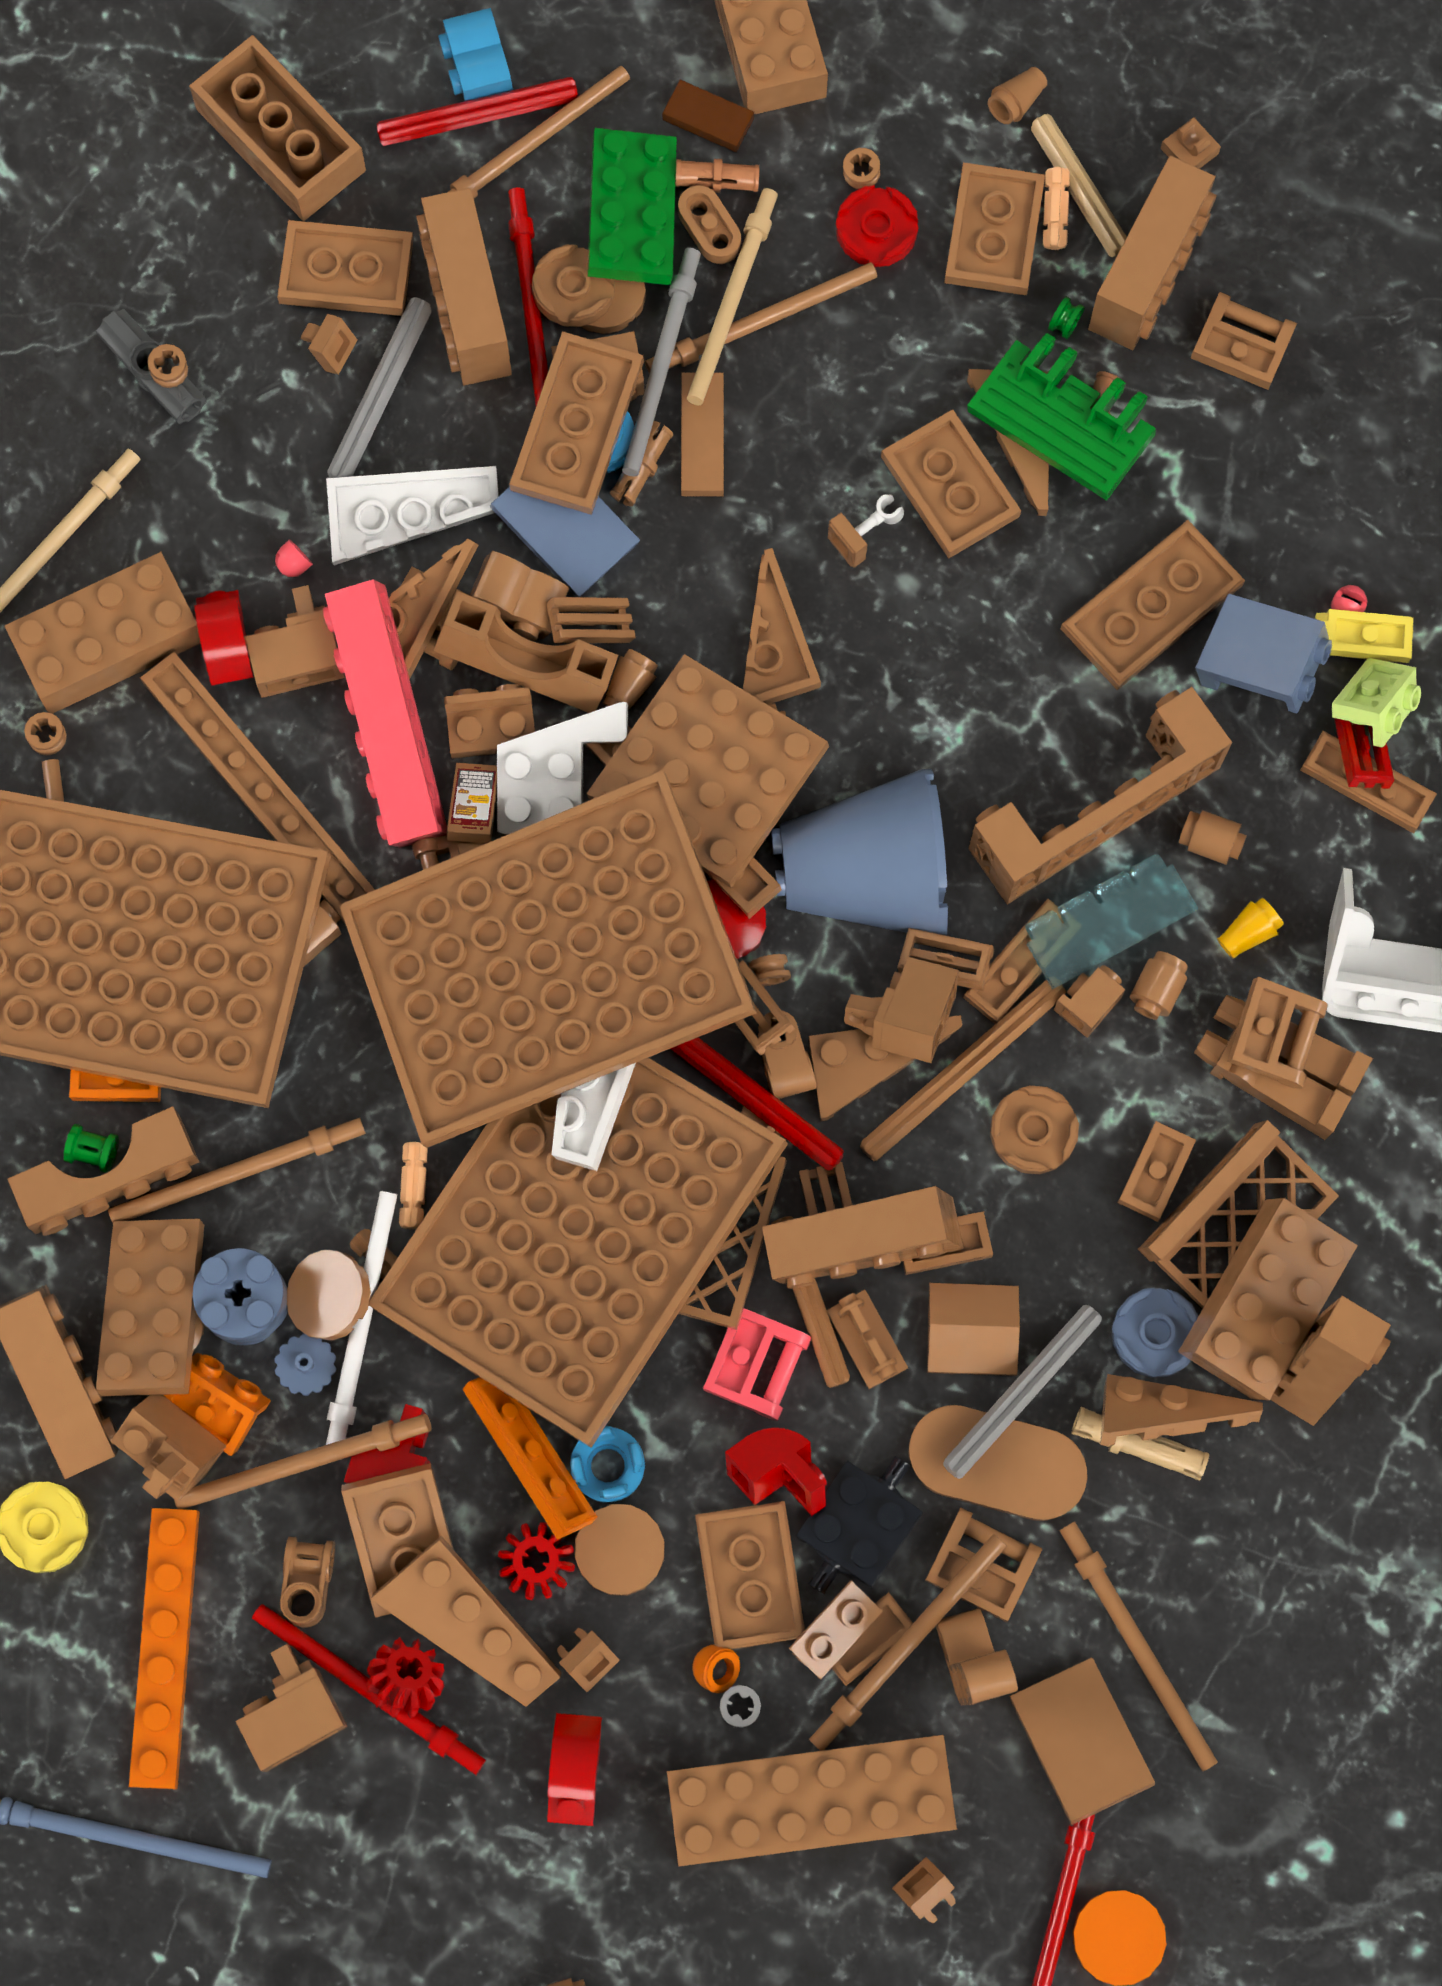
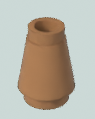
M1030 67L1027 71L995 87L992 90L991 97L988 99V107L992 115L1003 124L1020 121L1042 90L1047 86L1045 75L1038 68Z
M628 649L624 657L619 656L603 704L611 706L619 702L628 703V710L631 709L657 678L654 673L658 665L644 655Z

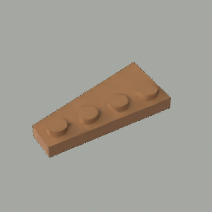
M442 1536L371 1596V1600L525 1707L561 1678L562 1672Z

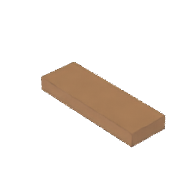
M682 373L681 496H724V373L713 374L702 405H694L687 400L696 373Z
M1322 731L1300 771L1413 834L1437 793L1393 769L1394 782L1390 789L1381 788L1380 783H1376L1373 788H1365L1364 783H1359L1357 787H1348L1339 739L1325 731ZM1371 757L1373 771H1377L1375 759Z
M1047 899L989 965L990 968L988 975L985 977L984 990L969 988L963 998L996 1024L1013 1008L1080 930L1081 925L1051 900Z

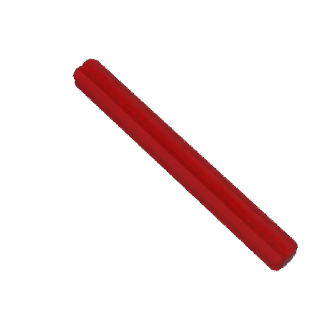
M567 77L379 121L376 128L380 143L383 146L570 103L578 97V92L574 79Z
M699 1037L670 1048L826 1170H833L842 1160L844 1151L841 1147Z

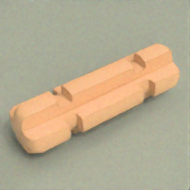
M1053 167L1045 172V187H1049V191L1044 192L1043 225L1047 226V230H1043L1042 245L1046 249L1059 250L1067 246L1068 231L1064 230V226H1068L1069 191H1065V187L1070 186V171L1066 168Z
M407 1142L403 1145L402 1160L406 1164L402 1166L400 1202L403 1204V1208H400L399 1224L401 1228L417 1229L424 1219V1209L421 1208V1205L425 1204L427 1169L423 1167V1164L427 1163L428 1149L421 1142Z

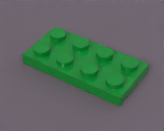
M602 128L594 129L587 277L671 285L673 277L677 137Z

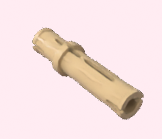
M1081 1406L1076 1415L1071 1434L1100 1444L1102 1415ZM1139 1434L1117 1436L1115 1445L1107 1446L1109 1447V1452L1118 1454L1121 1451L1161 1467L1177 1471L1198 1481L1201 1480L1209 1459V1453L1187 1447L1162 1436L1144 1441Z

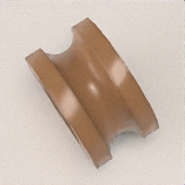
M857 148L850 151L843 161L845 181L855 189H860L864 186H874L880 178V161L878 156L867 148ZM858 162L862 166V162L868 163L869 174L865 176L864 172H862L861 176L855 175L854 164Z
M159 345L152 350L148 357L147 363L151 377L158 385L172 388L180 385L186 379L188 374L187 361L184 353L175 345ZM167 358H172L174 365L179 363V366L172 367L170 374H164L162 367L157 369V366L164 365Z
M37 713L25 725L24 733L26 740L32 749L41 755L55 754L66 743V730L59 718L52 713ZM49 725L52 731L56 732V735L54 737L49 735L50 741L42 743L39 736L35 734L37 730L42 732L40 727Z
M785 954L767 955L749 962V968L755 972V976L763 986L776 985L791 978L790 971L784 968V965L788 963L787 955Z

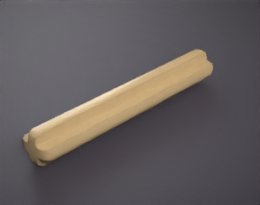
M1044 114L1036 118L1032 122V133L1054 167L1066 168L1070 171L1068 191L1110 257H1117L1127 236L1052 116Z

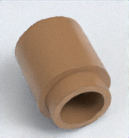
M1202 810L1201 814L1190 811L1179 843L1188 846L1187 851L1227 865L1230 857L1238 860L1247 835L1239 833L1242 825L1240 823Z
M1162 951L1156 952L1153 959L1147 960L1130 994V999L1135 1003V1011L1153 1020H1157L1159 1016H1169L1187 981L1185 973L1188 965L1174 955Z

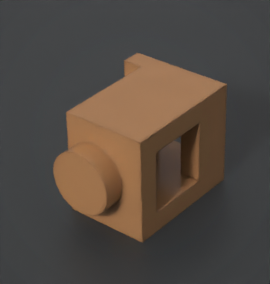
M1102 965L1100 968L1098 967L1090 977L1083 972L1067 991L1072 998L1069 999L1063 994L1058 999L1054 1011L1088 1038L1120 1001L1125 991V988L1120 985L1122 980L1113 970L1105 965Z

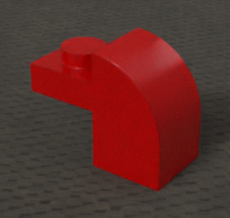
M238 590L229 592L214 591L204 597L196 598L197 605H194L196 622L211 686L253 678V668L245 639L246 632Z
M405 1404L400 1422L426 1413L422 1408ZM429 1432L401 1440L398 1447L382 1452L376 1448L351 1456L344 1483L348 1484L429 1464L430 1461L427 1457L414 1454L416 1447L424 1448Z
M785 1428L762 1429L748 1435L725 1451L727 1475L754 1505L784 1485L811 1516L826 1506L825 1486L827 1481L821 1470L812 1463L811 1442L803 1435Z
M556 1713L549 1768L547 1822L593 1826L602 1717Z

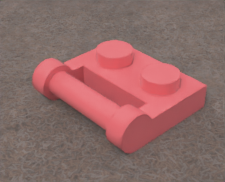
M744 1308L738 1329H727L703 1391L752 1410L761 1416L778 1421L783 1410L779 1405L801 1351L808 1349L811 1336ZM774 1337L785 1342V1346L764 1397L761 1398L751 1394V1391Z

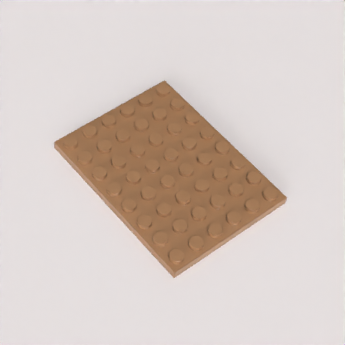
M663 770L339 905L421 1144L426 1148L757 1013L668 777Z
M0 790V1056L269 1108L331 855L325 850Z
M650 1058L643 1059L635 1064L597 1171L557 1160L551 1155L557 1101L561 1097V1093L487 1123L369 1300V1306L590 1448L594 1445L788 1145L784 1138Z

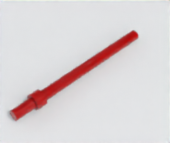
M517 187L508 191L512 217L508 222L510 240L515 242L535 404L537 406L548 374L541 312L537 308L532 295V279L535 273L531 240L535 237L533 219L528 217L525 190Z
M263 1603L257 1608L252 1616L254 1621L375 1704L374 1701L377 1694L367 1692L366 1684L369 1677ZM389 1704L379 1707L391 1716V1706ZM400 1709L398 1715L393 1717L429 1742L428 1748L442 1758L446 1755L475 1775L479 1773L486 1762L485 1758L457 1740L459 1735L444 1724L440 1728L419 1712L410 1719L404 1709Z
M1095 1814L1075 1823L1073 1826L1068 1825L1064 1841L1068 1848L1032 1986L1052 1985L1086 1850L1091 1851L1095 1833L1091 1832Z

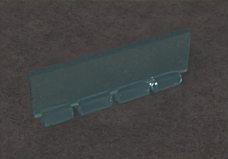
M1154 854L1130 867V873L1136 883L1135 885L1129 874L1123 871L1094 887L1095 895L1100 904H1098L1090 891H1086L1058 907V912L1064 921L1063 924L1058 915L1051 910L1025 925L1026 931L1032 940L1026 945L1052 990L1199 909L1173 864L1166 867L1162 858L1158 854Z

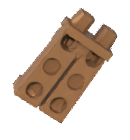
M1226 995L1213 1018L1234 1029L1227 1041L1207 1030L1194 1053L1203 1061L1213 1066L1210 1072L1211 1075L1220 1080L1224 1077L1238 1088L1326 1140L1334 1132L1352 1098L1351 1096L1355 1093L1373 1058L1359 1051L1353 1053L1314 1034L1303 1070L1306 1074L1303 1088L1300 1089L1286 1086L1273 1078L1227 1062L1246 1002ZM1291 1021L1278 1059V1063L1287 1065L1299 1026Z

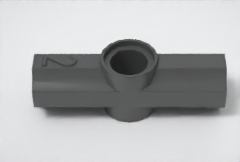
M125 309L113 311L102 320L100 327L96 330L99 338L131 371L139 386L149 391L178 424L186 421L189 422L200 413L206 403V398L187 377L180 385L167 388L155 383L150 371L142 370L148 364V357L152 350L161 344L153 341ZM167 358L164 365L158 366V368L162 367L164 374H170L172 367L176 365H174L170 358Z

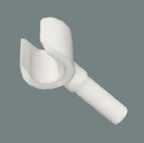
M892 495L881 496L877 501V511L855 527L860 536L883 521L887 524H896L903 518V507L897 508L892 514L883 512L884 508L894 501Z

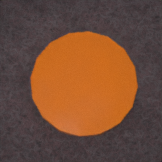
M1126 1890L1106 1891L1089 1899L1078 1912L1072 1930L1074 1950L1082 1967L1095 1979L1114 1986L1134 1985L1149 1977L1161 1963L1167 1945L1165 1925L1157 1909L1143 1896Z

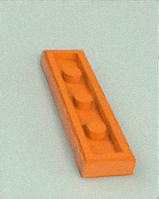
M480 1377L469 1381L462 1390L557 1540L591 1525L598 1516L529 1408Z

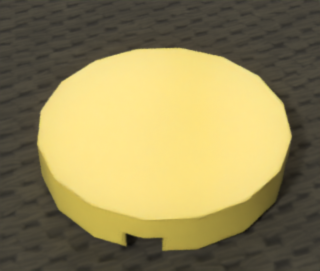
M30 1482L14 1490L1 1505L0 1548L4 1556L17 1567L35 1573L55 1572L70 1564L82 1551L88 1535V1515L81 1500L65 1486L51 1482Z

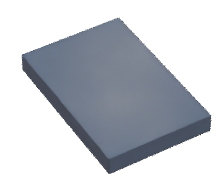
M510 487L490 505V508L562 583L569 587V591L575 597L583 596L640 542V539L599 496L592 515L510 491Z

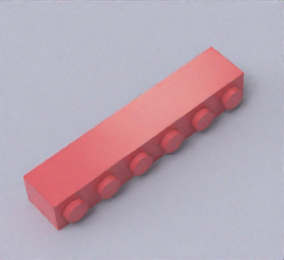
M372 579L326 593L325 597L328 606L323 608L324 619L329 631L335 633L338 648L334 649V658L340 673H345L349 689L344 692L345 701L351 715H356L359 731L355 733L357 748L361 756H366L370 770V773L366 774L367 787L373 799L377 798L381 815L376 817L379 833L383 840H388L390 846L399 848L412 845L421 839L447 835V824L386 586Z

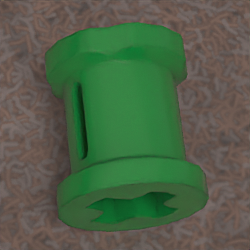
M74 1124L65 1143L63 1160L70 1164L76 1160L99 1167L101 1172L108 1173L116 1159L119 1136L113 1133L109 1134L108 1137L84 1131L82 1125ZM84 1145H85V1146H89V1147H93V1148H97V1149H98V1152H97V1151H94V1150L86 1149V1148L84 1147Z

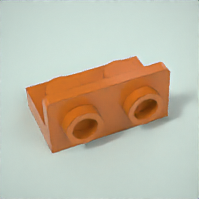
M200 1353L192 1356L189 1394L164 1395L226 1445L224 1452L230 1456L238 1452L257 1416L266 1410L271 1402L269 1398L261 1394V1390L256 1384L245 1379H238L226 1371L224 1365L219 1360Z

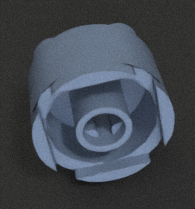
M230 1249L204 1261L194 1282L193 1303L200 1320L217 1337L235 1345H252L268 1338L284 1321L288 1312V1287L274 1264L262 1254L249 1249ZM245 1288L251 1294V1297L244 1298L242 1306H238L232 1299V1296L238 1295L239 1289Z

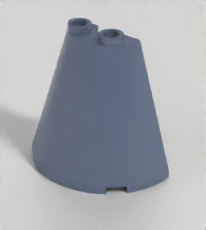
M932 769L918 770L781 823L779 828L772 829L773 855L781 854L783 870H775V880L782 889L777 896H785L786 909L905 933L908 932V928L947 936L948 906L947 903L943 904L947 887L945 847L937 786L930 783V780H934Z

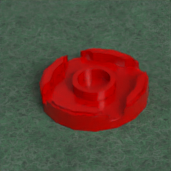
M875 185L864 186L852 192L840 205L836 220L837 241L845 254L859 264L865 265L871 262L874 267L890 266L904 259L914 247L918 234L917 211L910 199L897 189L887 186L886 189L875 188Z

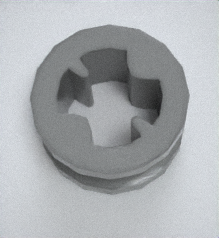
M737 1685L729 1688L720 1700L721 1715L733 1727L743 1728L750 1726L760 1714L761 1703L759 1696L753 1689L747 1686ZM737 1693L742 1699L750 1697L753 1701L754 1708H748V1711L752 1712V1714L744 1720L738 1714L730 1716L727 1710V1705L733 1704L729 1701V1698Z

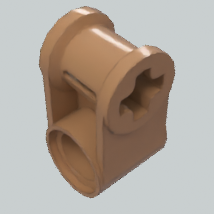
M785 1011L783 1013L795 1027V1030L790 1034L786 1032L783 1042H778L775 1045L773 1043L765 1047L767 1051L762 1054L770 1092L778 1099L817 1089L812 1064L807 1051L804 1049L797 1022L792 1015ZM772 1012L765 1014L764 1017L772 1027L779 1023ZM759 1026L758 1038L765 1033Z
M289 1536L287 1539L283 1563L284 1578L280 1607L284 1616L295 1626L301 1628L312 1627L318 1624L324 1616L329 1582L334 1567L335 1541L328 1540L323 1545L298 1542L297 1537ZM304 1593L313 1595L315 1605L310 1614L301 1617L294 1615L291 1605L296 1596Z

